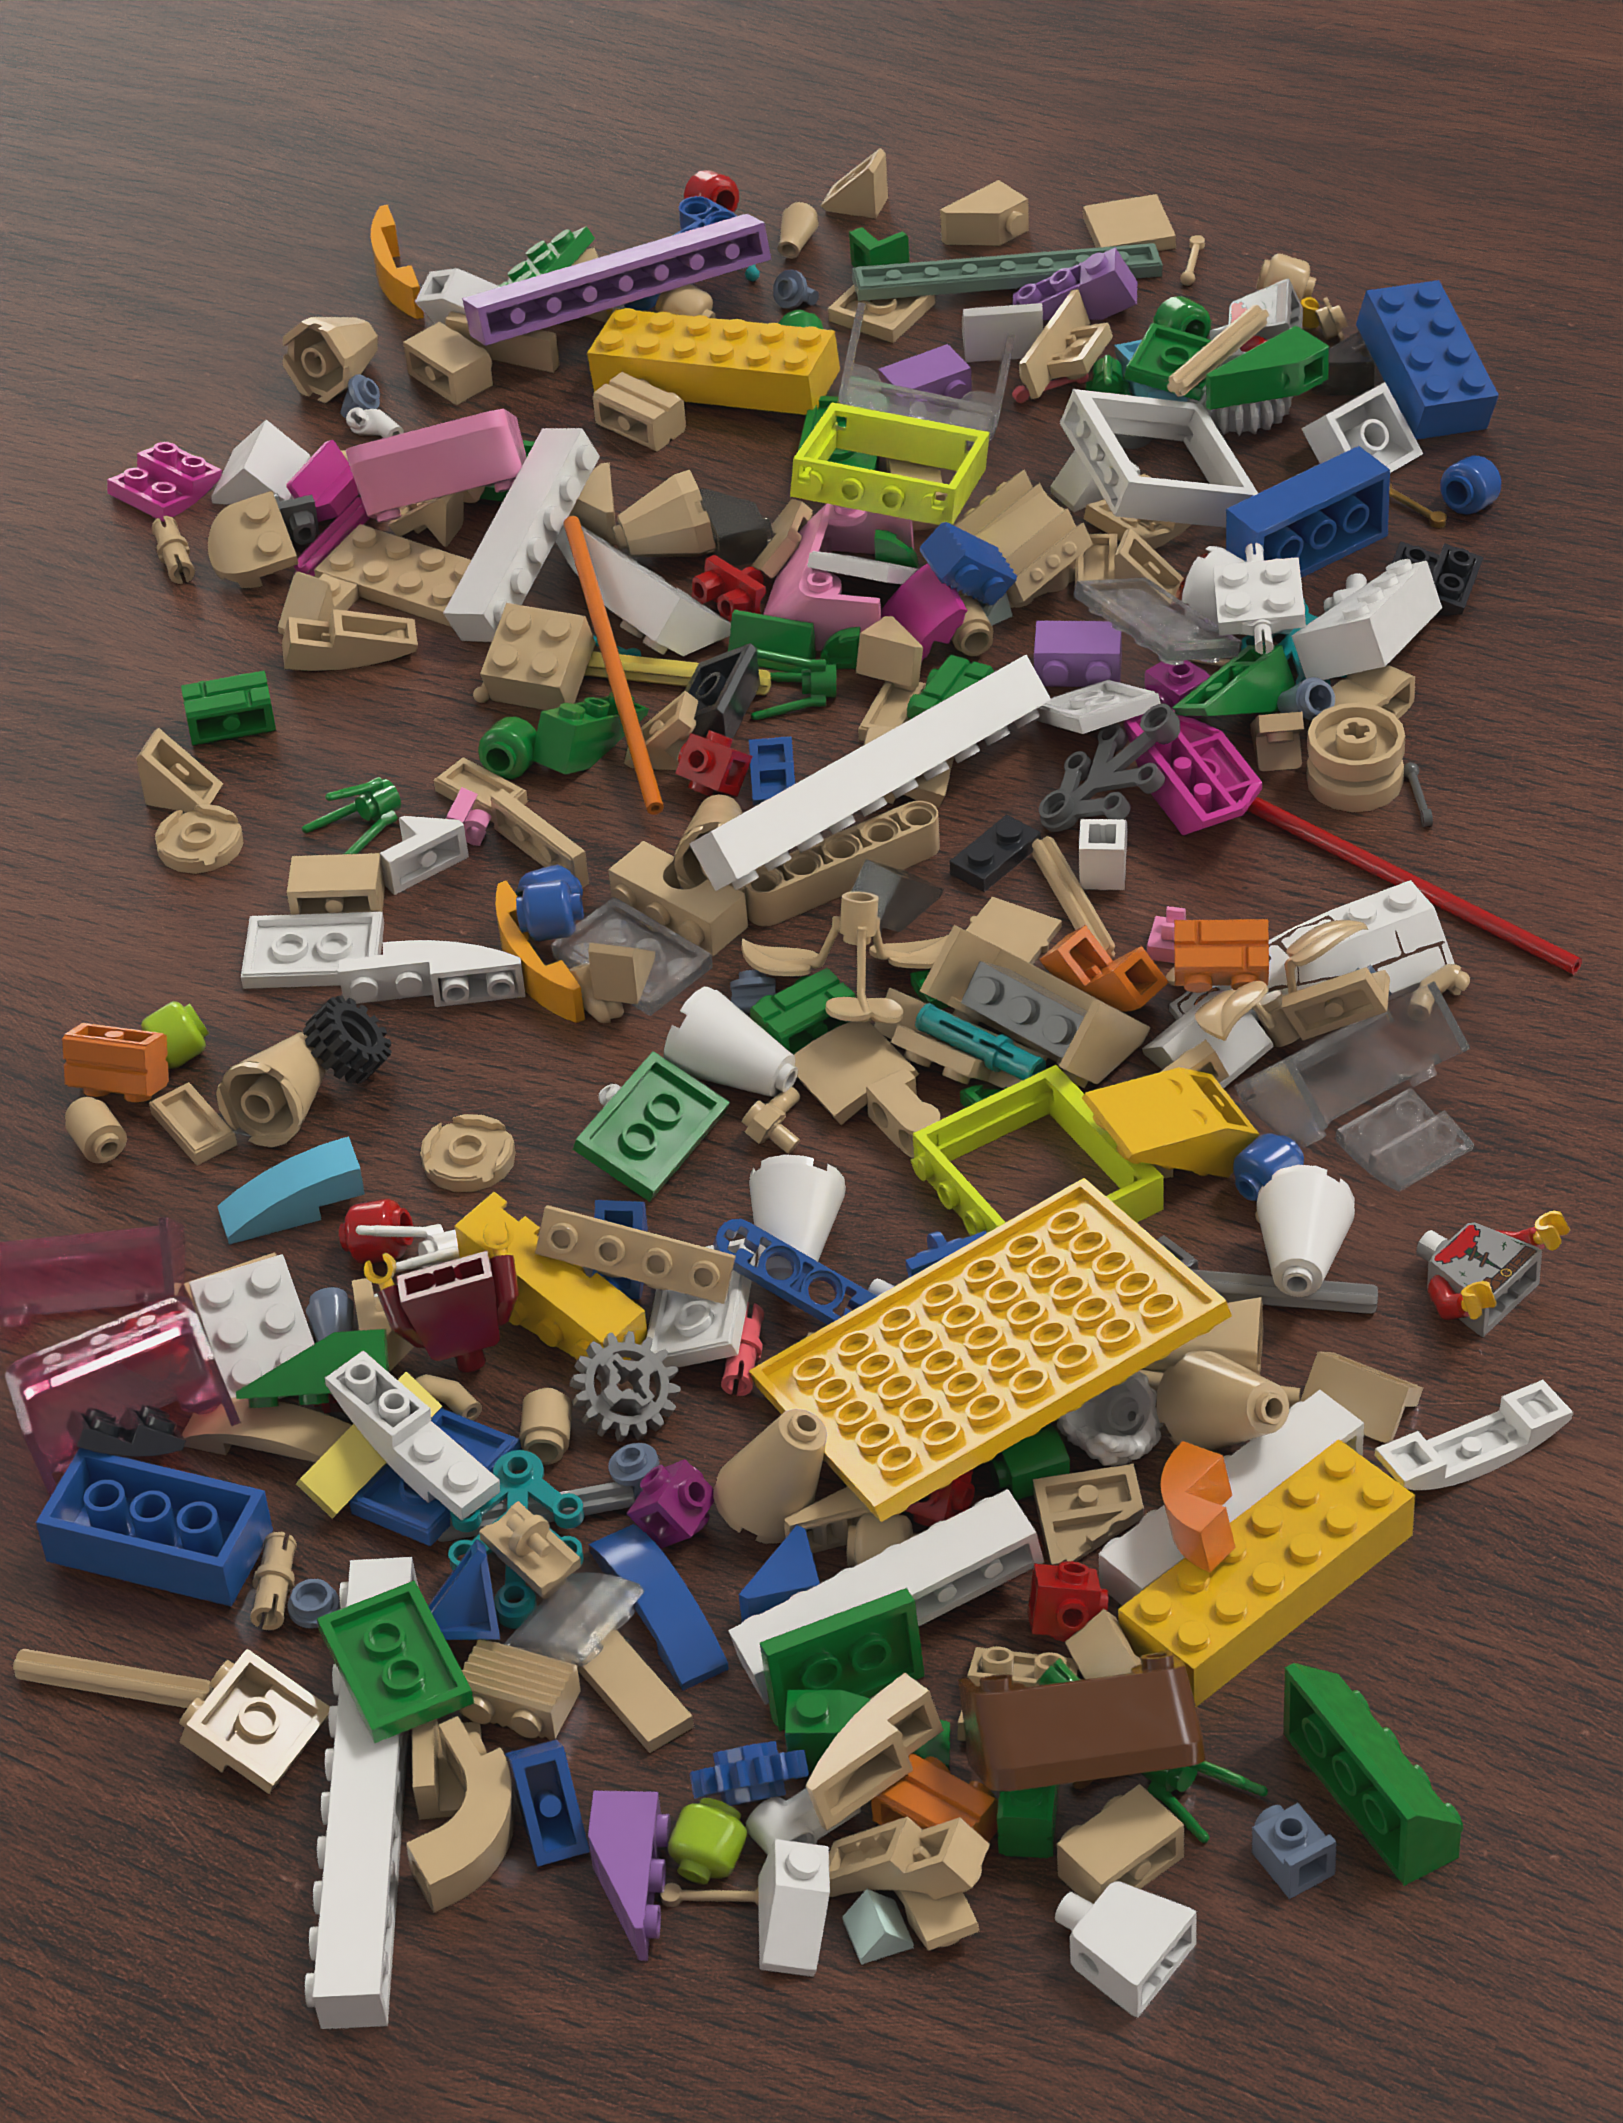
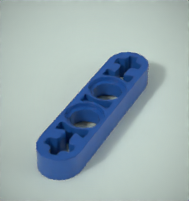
M731 1219L725 1222L716 1234L713 1243L714 1250L736 1255L734 1271L827 1325L851 1312V1310L845 1308L841 1316L834 1313L842 1303L845 1294L852 1297L847 1304V1307L852 1310L877 1297L746 1220ZM737 1233L745 1237L743 1245L756 1253L759 1244L766 1247L761 1253L757 1266L754 1267L749 1264L754 1256L751 1252L743 1248L738 1249L736 1254L728 1250L730 1241L725 1236L733 1239ZM774 1256L784 1257L792 1265L793 1273L784 1280L774 1279L766 1270V1261ZM815 1281L829 1283L835 1291V1299L826 1305L815 1303L809 1296V1285Z

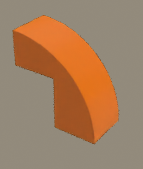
M1086 925L1066 935L1039 959L1053 976L1121 1012L1141 1008L1169 983L1142 946L1113 961Z
M1182 1441L1172 1452L1164 1466L1160 1483L1161 1494L1172 1538L1177 1549L1192 1564L1210 1573L1236 1548L1227 1509L1222 1506L1233 1495L1223 1455Z

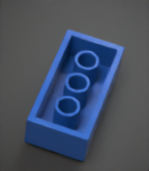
M1440 281L1366 290L1356 326L1415 439L1487 429L1499 394Z
M1357 446L1226 509V550L1246 562L1245 548L1251 543L1254 555H1256L1255 543L1263 546L1264 561L1299 557L1302 578L1388 536L1390 469L1363 448Z
M79 1448L36 1521L46 1562L231 1607L264 1548L265 1537L273 1531L265 1490L116 1455L94 1452L84 1448Z

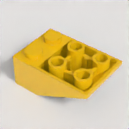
M1178 1067L1085 1092L1082 1097L1093 1112L1095 1123L1106 1130L1116 1142L1118 1153L1134 1164L1144 1162L1159 1165L1168 1170L1177 1168L1193 1171L1201 1176L1210 1174L1229 1178L1233 1173V1163L1236 1156L1260 1135L1210 1073Z

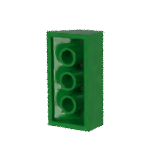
M1297 1663L1286 1666L1284 1679V1736L1400 1882L1405 1886L1458 1859L1461 1833L1463 1832V1823L1460 1815L1452 1804L1448 1802L1443 1803L1433 1791L1430 1780L1423 1768L1418 1764L1412 1765L1401 1751L1395 1734L1388 1727L1382 1728L1371 1715L1369 1705L1364 1696L1358 1690L1352 1691L1339 1674Z

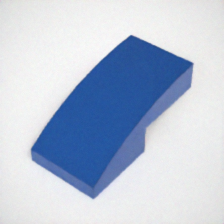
M792 736L749 740V754L753 756L750 762L753 805H759L795 784Z

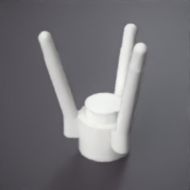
M441 1224L426 1227L360 1225L356 1227L358 1235L425 1238L426 1241L419 1243V1256L397 1262L396 1272L422 1266L427 1268L460 1258L455 1230L444 1232Z

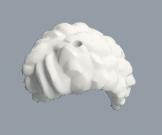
M1138 1371L1128 1377L1123 1383L1113 1386L1085 1402L1079 1409L1068 1412L1058 1418L1056 1428L1060 1430L1061 1434L1067 1436L1069 1442L1079 1446L1082 1450L1086 1451L1090 1458L1099 1460L1102 1465L1115 1467L1126 1465L1132 1460L1140 1459L1144 1454L1150 1452L1152 1447L1161 1438L1160 1429L1163 1423H1160L1157 1415V1392L1150 1388L1147 1375Z

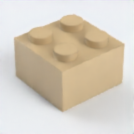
M506 603L480 673L491 701L542 710L558 708L562 703L574 704L596 644L586 616Z

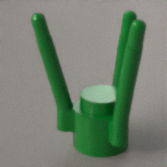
M1105 355L1104 358L1094 363L1092 367V380L1086 382V391L1119 393L1131 396L1130 384L1123 379V367L1117 359L1112 358L1111 355Z
M756 649L758 659L808 668L802 669V673H771V681L802 682V694H810L811 697L753 712L751 714L752 720L770 718L808 707L826 706V698H836V664H826V659H807Z
M380 777L364 784L329 792L325 796L327 801L359 796L356 797L354 803L304 825L302 831L303 833H309L358 811L363 819L377 821L344 853L358 854L386 826L398 820L395 811L401 808L400 795L396 787L389 780L381 779Z
M1207 1761L1187 1767L1141 1773L1142 1776L1151 1781L1147 1791L1153 1797L1162 1801L1202 1843L1209 1841V1835L1171 1794L1174 1790L1180 1792L1187 1790L1195 1780L1197 1771L1261 1797L1268 1794L1267 1787Z

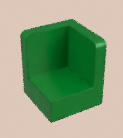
M863 227L849 232L851 265L854 267L910 263L908 235L904 232H899L879 241Z

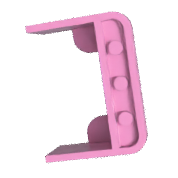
M505 409L468 416L346 449L349 466L367 516L376 519L378 523L401 518L400 510L407 508L408 505L482 486H495L496 492L510 490L527 458L517 417Z
M825 504L798 531L802 535L799 546L777 573L763 615L813 623L815 647L818 651L822 650L828 638L840 630L860 627L861 632L881 619L880 598L841 595L842 585L840 578L828 571L807 567L809 554L813 551L875 554L874 537L876 529L896 534V539L902 541L909 548L912 547L914 549L912 520Z

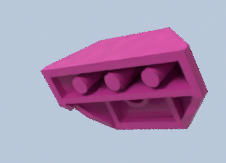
M1144 714L1124 720V727L1130 743L1144 732L1140 726L1141 718ZM1177 715L1180 720V733L1177 738L1168 744L1156 742L1136 759L1138 768L1147 763H1154L1164 774L1165 781L1163 785L1151 794L1182 835H1186L1242 816L1262 790V781L1221 730L1196 719Z

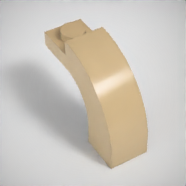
M458 1716L439 1724L442 1754L466 1794L464 1802L454 1817L447 1823L406 1843L410 1871L433 1913L467 1897L490 1878L505 1857L510 1846L515 1824L510 1769L501 1747L487 1753L478 1733L474 1731L468 1734Z

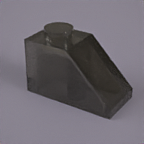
M706 488L699 489L702 497L700 502L703 511H707L716 546L714 554L734 567L755 562L768 545V542L773 539V530L769 518H762L755 502Z
M866 859L851 892H867L878 896L877 917L880 918L879 929L881 933L883 927L901 932L941 897L944 889L909 871Z

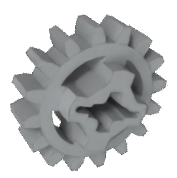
M628 1331L622 1342L618 1343L615 1335L608 1333L603 1340V1347L593 1341L586 1349L588 1357L580 1356L574 1367L582 1374H576L572 1377L570 1387L579 1389L581 1392L575 1396L572 1404L575 1407L586 1406L588 1411L581 1421L586 1424L596 1419L600 1423L597 1432L599 1436L602 1437L611 1428L615 1430L618 1442L624 1440L629 1430H632L637 1440H641L647 1434V1425L657 1432L664 1424L662 1416L670 1417L676 1406L668 1399L676 1398L680 1392V1386L669 1383V1380L674 1378L678 1369L677 1366L665 1367L662 1362L669 1353L666 1349L656 1354L650 1350L652 1338L647 1337L639 1345L635 1343L634 1333ZM622 1357L632 1358L637 1361L623 1360ZM595 1371L598 1373L596 1378L601 1383V1394L598 1396L594 1389ZM651 1377L654 1378L656 1385L655 1401L652 1400L654 1394L649 1390ZM627 1381L632 1384V1390L628 1388L623 1392L617 1387L618 1383L624 1384ZM613 1412L627 1413L629 1416H622Z

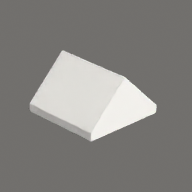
M1042 303L963 309L962 334L965 361L980 362L1023 358L1043 331Z
M265 420L234 448L211 496L212 503L231 505L269 491H273V494L277 493L280 501L294 499L286 484L310 459V454L269 421Z
M1221 990L1210 992L1142 1048L1145 1056L1163 1070L1176 1061L1185 1051L1193 1049L1206 1039L1217 1053L1229 1074V1077L1219 1083L1222 1088H1225L1274 1046L1250 1011L1234 1025L1226 1041L1216 1038L1200 1028L1195 1019L1196 1011L1216 995L1228 991Z

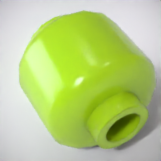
M172 1001L144 1018L141 1023L142 1031L164 1033V1035H167L168 1055L166 1061H168L169 1069L179 1068L201 1054L206 1048L204 1037L208 1036L209 1032L190 1003L184 1007L181 1003Z
M702 1798L700 1803H692L682 1809L668 1842V1853L679 1864L677 1872L682 1877L698 1884H707L709 1878L722 1879L732 1874L747 1837V1830L740 1821L741 1814L739 1811L722 1801L712 1798Z

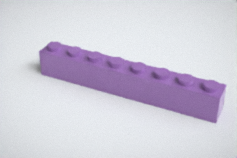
M743 214L462 298L470 336L485 346L771 260L765 224L749 214Z

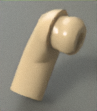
M1446 964L1420 982L1411 1010L1413 1014L1422 1019L1431 1018L1434 1015L1440 995L1446 989L1453 995H1460L1461 991H1465L1470 983L1469 975L1461 971L1459 965Z

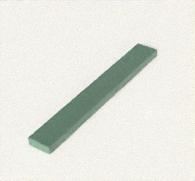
M1149 243L852 268V280L858 301L1022 288L1027 284H1036L1047 279L1062 268L1069 269L1078 265L1095 253H1104L1113 248L1117 249L1135 278L1162 276L1163 264L1156 245Z

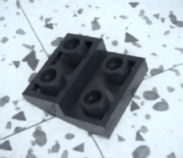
M1400 541L1392 563L1404 559H1410L1411 564L1427 561L1442 608L1435 616H1450L1463 614L1484 557L1444 543L1441 553L1438 555L1422 547Z
M142 1404L140 1411L126 1407L120 1424L115 1422L116 1416L97 1408L88 1407L86 1414L72 1409L65 1427L77 1447L110 1455H163L183 1450L186 1440L176 1428L177 1423L169 1419V1413L146 1404Z

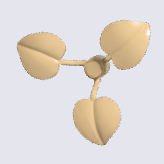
M847 892L842 894L841 915L833 916L832 927L819 954L807 949L756 945L744 938L742 939L741 948L746 962L761 973L773 976H803L810 974L811 968L823 967L840 932L843 934L844 942L857 945V998L837 997L828 1000L825 1008L827 1014L833 1018L849 1022L873 1020L877 1023H897L903 1018L901 1005L888 998H866V945L871 943V937H873L874 945L870 947L869 954L881 960H888L893 966L929 969L932 968L949 935L916 942L883 944L879 929L880 918L877 917L878 896L867 892Z
M1351 920L1326 922L1312 928L1292 943L1286 950L1289 959L1284 964L1288 993L1297 991L1295 968L1297 966H1303L1316 960L1356 932L1369 930L1366 924ZM1174 967L1166 975L1167 981L1175 986ZM1253 981L1239 987L1237 990L1224 991L1202 1005L1195 1013V1019L1200 1028L1223 1041L1227 1040L1229 1033L1239 1019L1251 1009L1256 1012L1274 1047L1288 1045L1300 1038L1281 1009L1283 997L1281 991L1276 990L1267 994L1269 988L1263 981Z

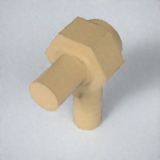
M791 1087L785 1093L780 1092L766 1105L760 1100L757 1101L742 1120V1123L747 1126L745 1133L758 1144L765 1143L766 1140L770 1139L786 1153L790 1154L799 1144L800 1139L781 1123L786 1117L785 1113L799 1102L800 1095L798 1091Z

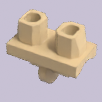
M517 1501L502 1518L493 1524L486 1525L479 1531L480 1540L499 1559L527 1582L540 1597L546 1599L563 1587L566 1583V1578L581 1567V1559L549 1530L550 1525L547 1520L541 1515H533Z

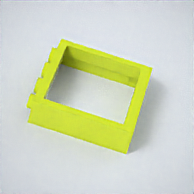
M832 402L793 458L790 497L940 525L942 522H948L953 525L986 470L990 432ZM837 416L847 418L846 427L838 426V422H836ZM967 441L975 442L970 451L966 450ZM838 448L957 472L950 484H944L828 462V459L834 450ZM936 492L948 494L944 501L935 500Z
M1057 1065L913 1133L914 1158L911 1159V1164L916 1175L922 1181L927 1180L937 1191L942 1204L949 1210L953 1208L963 1219L964 1225L971 1236L983 1231L989 1233L1006 1222L950 1161L1048 1114L1057 1121L1120 1188L1106 1197L1131 1219L1138 1223L1164 1210L1163 1175L1150 1163L1141 1162L1140 1164H1134L1118 1153L1116 1149L1117 1144L1113 1138L1093 1120V1112L1082 1099L1084 1093Z

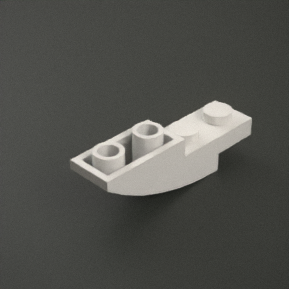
M435 940L382 942L383 955L338 960L342 995L345 1001L351 998L356 1001V1004L433 995L435 1007L526 997L521 958L479 945Z
M364 1351L325 1378L326 1386L362 1435L389 1466L426 1502L429 1503L436 1498L460 1520H464L500 1493V1480L431 1421V1408Z

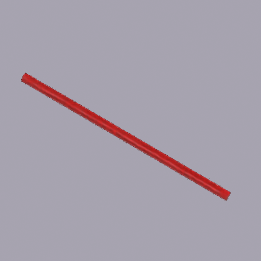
M1256 797L1246 810L1395 886L1411 880L1431 904L1573 975L1581 967L1582 958L1259 797Z

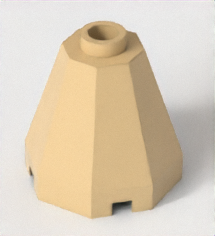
M310 317L283 336V346L288 344V354L283 356V367L301 394L309 397L312 393L319 394L321 397L318 400L327 403L348 389L350 378L357 374L361 375L378 351V335L369 322L356 317Z
M690 470L674 474L617 516L619 525L613 526L612 530L619 550L627 549L630 557H700L714 552L716 546L707 511H703L700 502L702 497Z

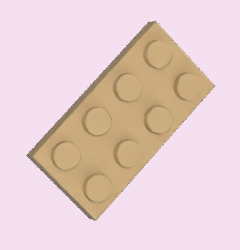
M359 524L314 569L316 578L326 574L356 584L359 597L452 627L443 612L471 560Z

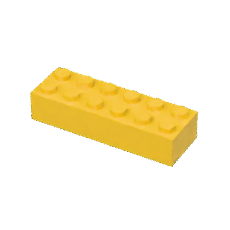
M615 308L587 352L594 392L604 384L609 385L611 379L623 372L636 379H644L650 385L667 393H675L684 402L807 415L808 409L814 410L816 404L817 409L819 408L820 397L826 396L840 371L834 330L818 329L812 326H785L779 323L745 322L741 319H716L703 315L686 316L669 312L637 311L632 308Z
M1340 1439L1336 1440L1230 1522L1236 1548L1210 1573L1184 1558L1118 1609V1622L1133 1653L1140 1658L1146 1654L1169 1650L1182 1660L1186 1665L1195 1706L1197 1707L1413 1535L1415 1495Z

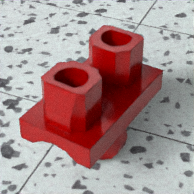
M713 555L705 560V572L693 578L692 597L701 604L711 600L718 603L720 615L730 622L734 610L761 614L760 603L766 594V589L763 585L764 577L761 571L752 566L740 571L718 556Z

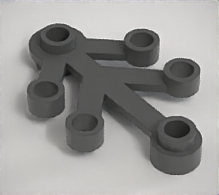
M1157 704L1148 709L1142 716L1140 723L1144 732L1114 758V753L1121 750L1128 741V735L1118 723L1105 726L1099 732V745L1093 762L1083 751L1070 755L1064 764L1066 771L1060 790L1051 792L1040 803L1039 814L1041 815L1042 825L1050 832H1059L1072 827L1079 818L1105 815L1107 819L1123 820L1129 814L1131 805L1120 792H1112L1105 798L1089 799L1097 792L1139 786L1147 794L1157 791L1163 785L1165 776L1154 763L1144 764L1140 768L1124 769L1156 742L1168 744L1177 738L1180 733V720L1170 706L1167 704ZM1087 778V780L1081 786H1079V782Z

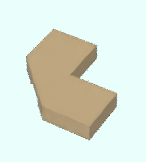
M791 499L767 530L774 537L752 564V567L761 571L763 576L774 578L798 548L802 538L798 531L810 520L813 510L802 501Z

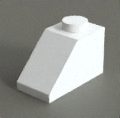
M780 1839L774 1840L758 1876L759 1966L761 1970L814 1977L817 1970L830 1894L828 1846Z

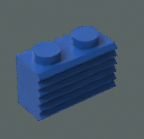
M942 522L920 546L921 554L942 584L950 585L952 589L956 588L957 591L961 590L963 594L966 593L967 596H972L973 599L976 598L978 601H982L983 604L987 603L988 606L994 605L1002 598L1017 580V574L1013 573L1014 569L1009 567L1010 564L1006 562V558L1002 557L998 547L948 522Z

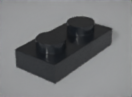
M1005 815L949 861L950 874L985 892L1032 854L1034 850L1032 843L1036 839L1041 840V832L1009 815Z

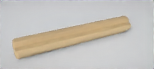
M1259 305L1251 306L1169 376V384L1167 385L1169 392H1174L1178 397L1187 394L1206 377L1207 373L1216 369L1267 325L1268 311L1266 309L1262 310Z
M1048 836L1042 840L1036 839L1032 843L1034 849L1032 855L1075 930L1086 925L1110 958L1113 959L1115 956V943L1055 840Z
M29 1649L19 1650L13 1663L15 1677L19 1680L188 1708L197 1697L205 1701L213 1691V1688L209 1686L210 1681L205 1679Z

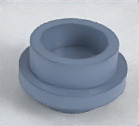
M307 1579L294 1587L287 1607L289 1616L295 1624L305 1628H318L317 1618L339 1610L340 1602L337 1592L327 1582L320 1579Z

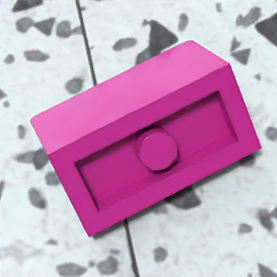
M333 440L326 441L286 484L293 498L313 495L318 522L338 517L359 494L349 462Z

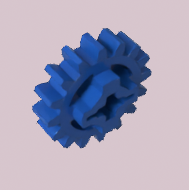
M776 1741L713 1753L715 1767L699 1769L689 1773L694 1798L721 1795L722 1802L730 1806L786 1795L784 1781L799 1779L809 1775L805 1751L795 1750L778 1753Z

